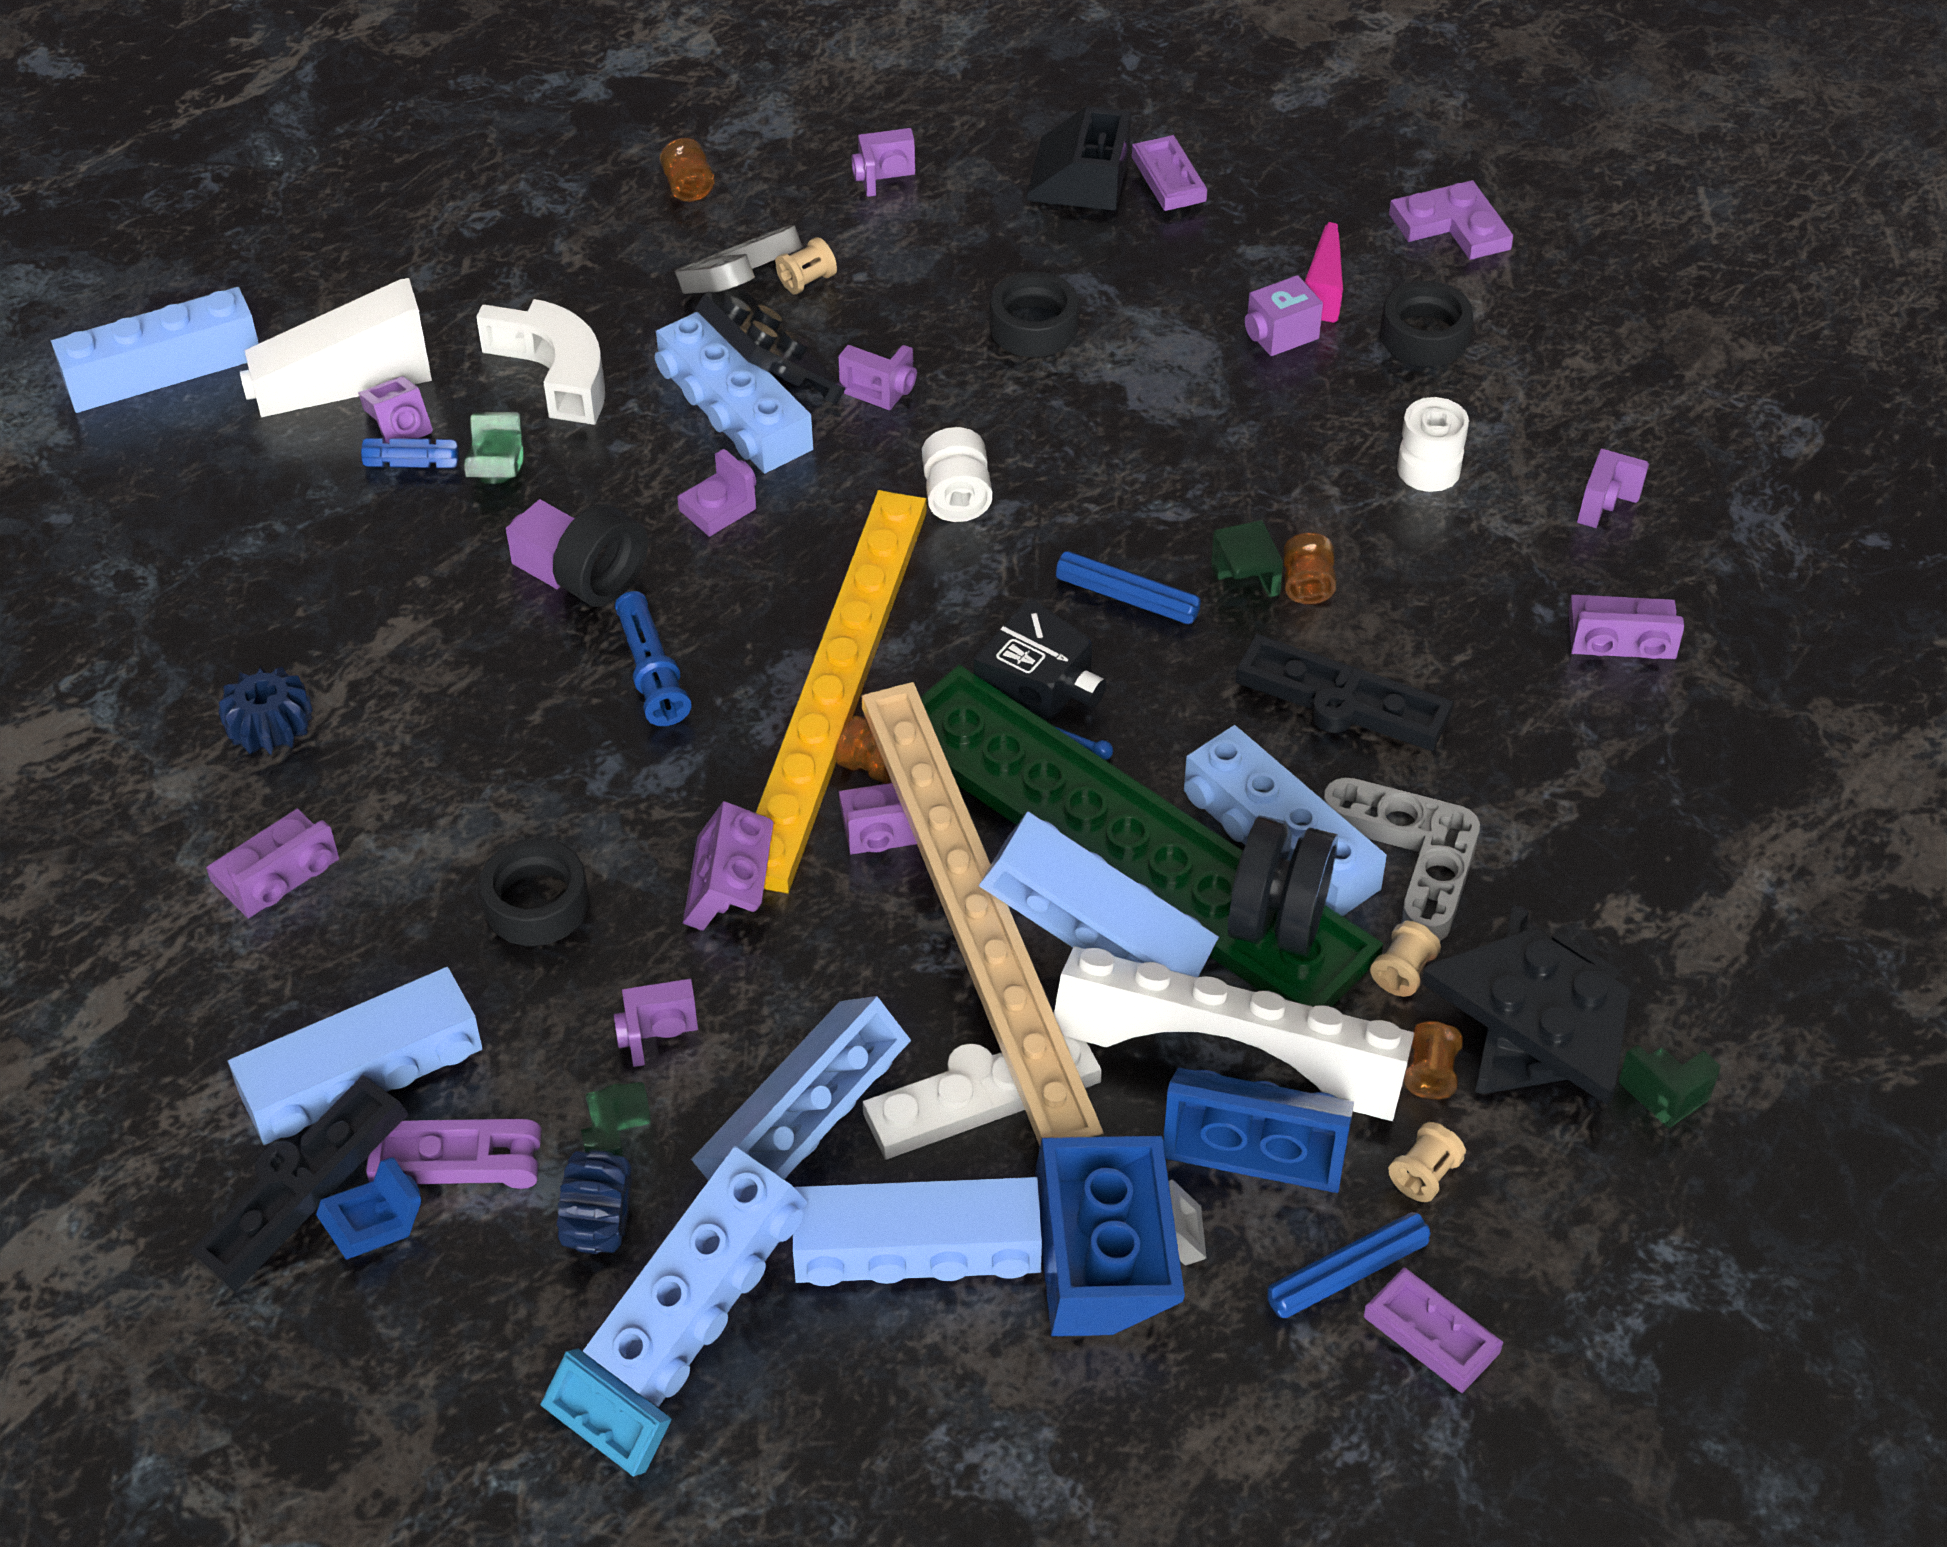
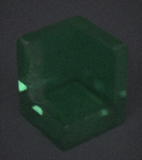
M1259 520L1214 530L1211 567L1217 579L1229 577L1241 579L1258 575L1268 597L1279 596L1283 560L1263 521Z
M1636 1045L1627 1051L1619 1083L1669 1129L1710 1100L1721 1066L1705 1051H1702L1682 1065L1663 1048H1659L1649 1055L1639 1045Z

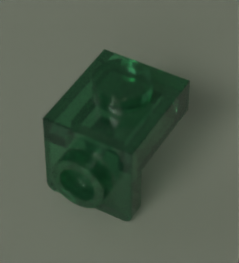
M518 412L473 413L470 419L472 445L464 458L465 476L480 477L481 482L489 484L503 483L508 481L510 477H516L524 460L521 415Z
M643 1082L627 1085L613 1084L600 1091L586 1093L591 1127L580 1129L585 1152H590L591 1149L609 1151L613 1155L623 1156L619 1130L642 1126L651 1122L647 1092Z

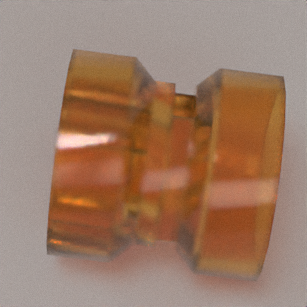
M680 138L667 144L662 150L660 161L674 196L688 202L697 201L707 196L715 182L713 172L706 161V155L700 143L694 139Z
M1302 533L1292 537L1285 544L1283 551L1284 566L1287 570L1285 572V591L1288 597L1297 603L1305 605L1326 601L1336 591V573L1333 569L1334 546L1332 542L1324 535L1317 533Z
M855 716L849 721L840 736L836 750V762L838 765L852 771L860 768L866 770L871 779L880 783H891L892 781L867 719L862 716Z

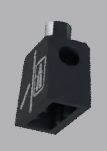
M1031 598L1019 608L974 658V674L1038 717L1044 719L1054 718L1071 698L1090 708H1094L1101 701L1107 686L1105 679L1091 673L1092 643L1090 639Z

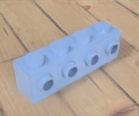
M239 287L217 291L204 297L168 305L159 310L131 318H122L110 324L74 332L68 336L51 340L65 387L76 413L245 364L247 359L244 350L259 344L252 315Z
M698 312L656 331L658 352L655 353V361L661 374L666 379L672 378L682 389L687 401L691 405H698L708 415L715 430L724 432L734 442L737 451L745 460L750 459L765 474L813 450L811 414L768 371L749 363Z
M1233 725L1186 756L1184 791L1189 800L1197 808L1205 809L1220 822L1226 833L1233 840L1246 845L1254 821L1259 815L1288 823L1292 835L1289 853L1290 860L1299 837L1309 827L1338 835L1334 870L1325 904L1327 907L1344 916L1381 890L1387 855L1236 725Z
M1030 812L1024 815L1007 837L979 884L981 888L1071 947L1076 946L1083 949L1100 948L1110 952L1115 957L1139 963H1159L1169 968L1170 971L1194 977L1199 976L1219 936L1203 927L1197 919L1180 912L1156 896L1147 886L1136 883L1109 865L1101 856L1089 852L1060 833L1054 825L1039 819Z
M447 966L228 1060L238 1093L263 1145H266L277 1139L296 1135L305 1127L316 1123L362 1075L387 1092L391 1089L403 1088L415 1079L446 1065L458 1064L469 1055L483 1049L475 1015Z
M877 996L839 1001L691 1160L709 1181L733 1147L736 1146L776 1175L785 1179L804 1158L817 1148L820 1140L834 1124L855 1106L856 1100L875 1079L879 1078L889 1069L892 1061L911 1041Z
M734 1146L587 1344L583 1352L637 1393L659 1407L666 1397L673 1396L684 1385L690 1373L689 1365L701 1348L714 1342L722 1333L728 1321L727 1313L739 1296L752 1290L760 1281L766 1268L765 1261L777 1244L788 1240L795 1233L803 1218L802 1210L808 1202L791 1184Z
M1037 1177L794 1187L808 1202L802 1210V1221L793 1234L796 1283L810 1282L818 1286H831L841 1281L873 1280L878 1283L888 1284L898 1282L903 1278L934 1277L942 1281H954L964 1276L997 1275L1002 1278H1018L1027 1273H1041L1042 1238Z

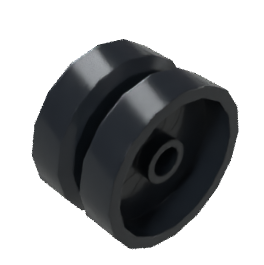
M1259 815L1251 828L1237 867L1232 890L1227 934L1230 938L1258 944L1267 935L1274 914L1277 912L1275 940L1279 950L1308 957L1319 929L1330 888L1337 854L1338 835L1309 827L1299 837L1290 860L1289 853L1292 835L1288 823Z

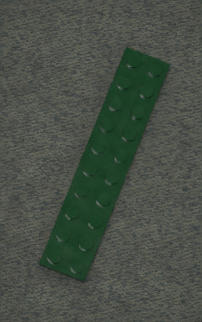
M958 665L920 697L958 786L1016 825L1027 812L1043 821L1051 823L1060 833L1089 852L1098 854L1109 865L1136 883L1147 886L1156 896L1180 912L1197 919L1203 927L1219 936L1209 956L1258 990L1273 992L1285 1000L1312 1007H1332L1371 968L1373 961L1379 955H1382L1384 943L1326 905L1308 957L1279 950L1275 940L1277 912L1274 914L1267 935L1258 944L1230 938L1227 934L1234 879L1243 853L1241 849L961 665Z

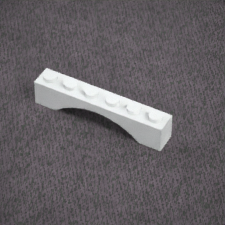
M1076 946L1073 947L1061 973L1054 1016L1063 1036L1103 1047H1109L1133 1037L1160 1032H1199L1229 1037L1260 1048L1290 1064L1314 1083L1321 1092L1332 1094L1339 1099L1354 1101V1112L1389 1121L1394 1119L1414 1037V1032L1402 1030L1388 1021H1367L1343 1015L1338 1010L1329 1006L1312 1007L1285 1000L1273 992H1253L1229 986L1218 978L1208 976L1198 978L1170 971L1169 968L1159 963H1139L1115 957L1104 949H1083Z

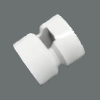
M1430 397L1415 401L1406 409L1397 470L1400 478L1407 485L1417 490L1433 492L1452 487L1459 480L1469 425L1467 412L1459 404L1449 399Z
M952 427L937 431L926 439L922 447L924 476L927 479L928 505L933 514L942 520L951 522L969 521L979 517L989 508L992 502L990 475L987 470L985 444L980 435L970 429Z

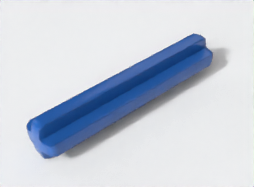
M1071 551L1063 552L1056 566V577L1061 581L1187 625L1194 622L1200 610L1201 599L1195 594Z
M1410 1212L1270 1284L1267 1288V1300L1278 1317L1288 1318L1426 1246L1429 1243L1430 1229L1420 1214Z

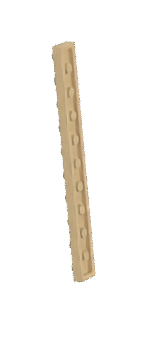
M914 682L862 695V710L1039 1145H1041L1042 1138L1104 1137L1102 1127L1007 904L979 886L991 864Z

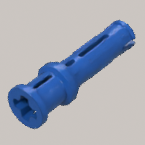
M637 591L624 593L616 600L614 606L617 615L620 617L628 646L636 664L633 682L636 689L644 694L646 700L643 706L645 716L651 724L656 726L674 725L682 721L691 710L690 697L685 690L680 688L678 683L680 679L679 667L664 652L658 631L648 609L645 595ZM642 631L646 640L645 643L642 642L640 636V632ZM649 651L651 656H647L646 652ZM654 672H657L659 680H656ZM664 699H669L670 710L666 709Z

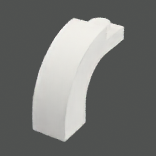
M534 299L528 311L482 304L476 316L482 353L527 359L547 366L549 371L544 380L549 418L595 425L604 404L605 384L600 348L591 328L576 314L546 301Z

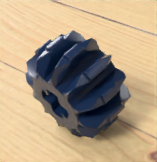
M260 665L257 674L249 676L239 672L238 684L224 685V699L219 701V716L227 737L231 739L233 745L242 744L249 754L264 747L272 755L275 746L282 744L293 748L294 736L307 735L308 721L312 719L311 712L313 708L310 696H307L305 686L300 681L298 675L289 676L282 666L271 673H267Z
M592 1149L590 1152L575 1151L569 1158L568 1165L564 1168V1179L560 1186V1200L557 1206L559 1208L557 1220L558 1238L562 1246L574 1248L578 1252L599 1254V1252L614 1253L621 1245L622 1237L625 1235L626 1221L629 1218L628 1210L631 1200V1166L627 1158L613 1155L609 1151Z

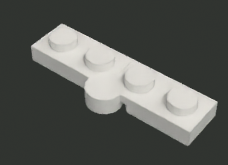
M1063 1036L1084 1087L1087 1088L1101 1083V1068L1087 1042ZM966 1044L954 1049L949 1056L947 1072L863 1101V1115L885 1160L1025 1110L1002 1052L992 1055L988 1049L976 1044Z

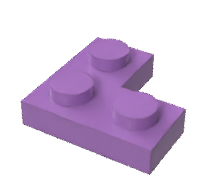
M1473 180L1391 200L1389 215L1408 242L1450 232L1469 260L1511 250L1513 234Z

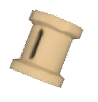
M819 237L811 239L806 248L790 256L788 254H781L775 259L779 279L783 286L792 294L802 292L804 285L821 276L830 278L837 272L836 260L831 249ZM806 263H809V264H810V266L807 267L806 269H803V268H802V266H803L804 264H806Z
M1407 920L1395 926L1391 935L1392 943L1385 954L1379 955L1373 961L1370 969L1372 978L1381 988L1391 994L1402 997L1411 996L1417 991L1420 986L1419 975L1426 963L1437 958L1441 950L1438 937L1426 926Z
M1425 1123L1418 1130L1416 1143L1405 1156L1396 1157L1388 1168L1389 1176L1395 1186L1409 1198L1419 1202L1432 1201L1439 1191L1438 1182L1449 1168L1453 1169L1460 1166L1464 1161L1466 1149L1463 1142L1454 1132L1446 1129L1439 1123Z

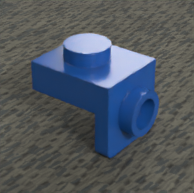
M390 1157L380 1161L373 1182L321 1199L316 1216L347 1260L409 1237L421 1204L419 1188L414 1179L409 1175H405L396 1160Z

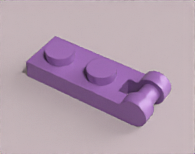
M528 1119L402 1121L368 1156L366 1172L369 1183L374 1181L380 1161L393 1157L405 1175L411 1176L416 1184L504 1183L512 1188H529L537 1183L538 1162L533 1158L534 1151L540 1148L542 1128L535 1121ZM507 1147L510 1149V1154L493 1155V1148Z

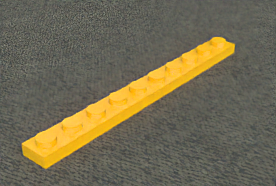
M881 490L877 492L756 811L757 814L770 818L773 821L764 889L789 894L927 513L926 498Z

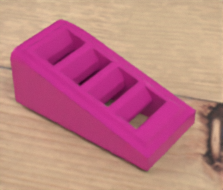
M1328 222V225H1325L1305 283L1323 302L1321 320L1332 323L1337 322L1340 314L1343 281L1338 224Z

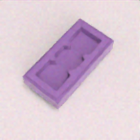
M1174 135L1132 144V158L1164 211L1206 202L1207 188Z
M1405 1267L1365 1306L1364 1318L1461 1393L1501 1353L1503 1341Z

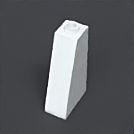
M409 278L395 281L244 350L249 370L240 371L246 400L257 399L261 417L358 397V392L404 376L414 385L432 381L419 310Z

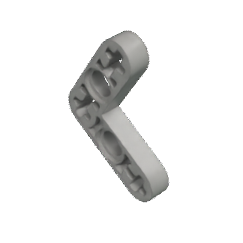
M790 225L677 269L675 274L683 294L718 292L750 281L755 277L753 268L773 261L781 254L795 252L803 246L795 225Z
M1345 777L1329 783L1325 789L1324 802L1366 838L1420 852L1404 900L1401 924L1407 920L1418 922L1436 935L1439 941L1447 937L1454 921L1477 845L1480 822L1477 816L1470 809L1460 805L1355 778ZM1345 801L1353 803L1350 809L1342 807ZM1371 807L1377 808L1376 817L1370 816ZM1401 811L1411 815L1415 822L1407 826H1398L1391 823L1386 818V815L1391 812ZM1450 828L1460 831L1454 848L1445 846L1446 835ZM1436 865L1445 866L1454 872L1455 877L1447 881H1438L1430 877L1426 870ZM1427 898L1437 901L1435 913L1431 920L1420 917L1424 913Z

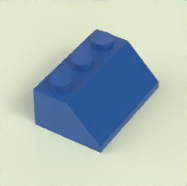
M1178 1067L1169 1083L1167 1091L1163 1140L1165 1159L1338 1193L1354 1101L1339 1099L1332 1094L1324 1092L1308 1093L1282 1088L1268 1081L1251 1082L1221 1076L1210 1070L1194 1071Z
M1162 1136L1042 1138L1034 1177H1037L1042 1255L1051 1336L1114 1335L1182 1303L1185 1293Z

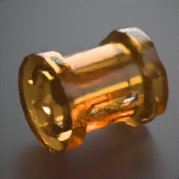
M1437 1021L1417 1024L1415 1030L1412 1031L1414 1032L1411 1045L1414 1049L1413 1063L1406 1069L1404 1077L1405 1086L1411 1093L1421 1098L1444 1099L1450 1097L1455 1093L1458 1078L1453 1068L1455 1056L1462 1048V1035L1455 1027Z

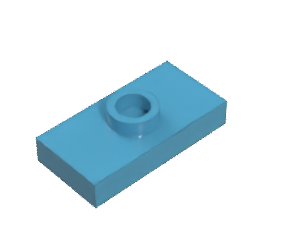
M579 1348L565 1352L540 1404L633 1477L646 1473L672 1418Z

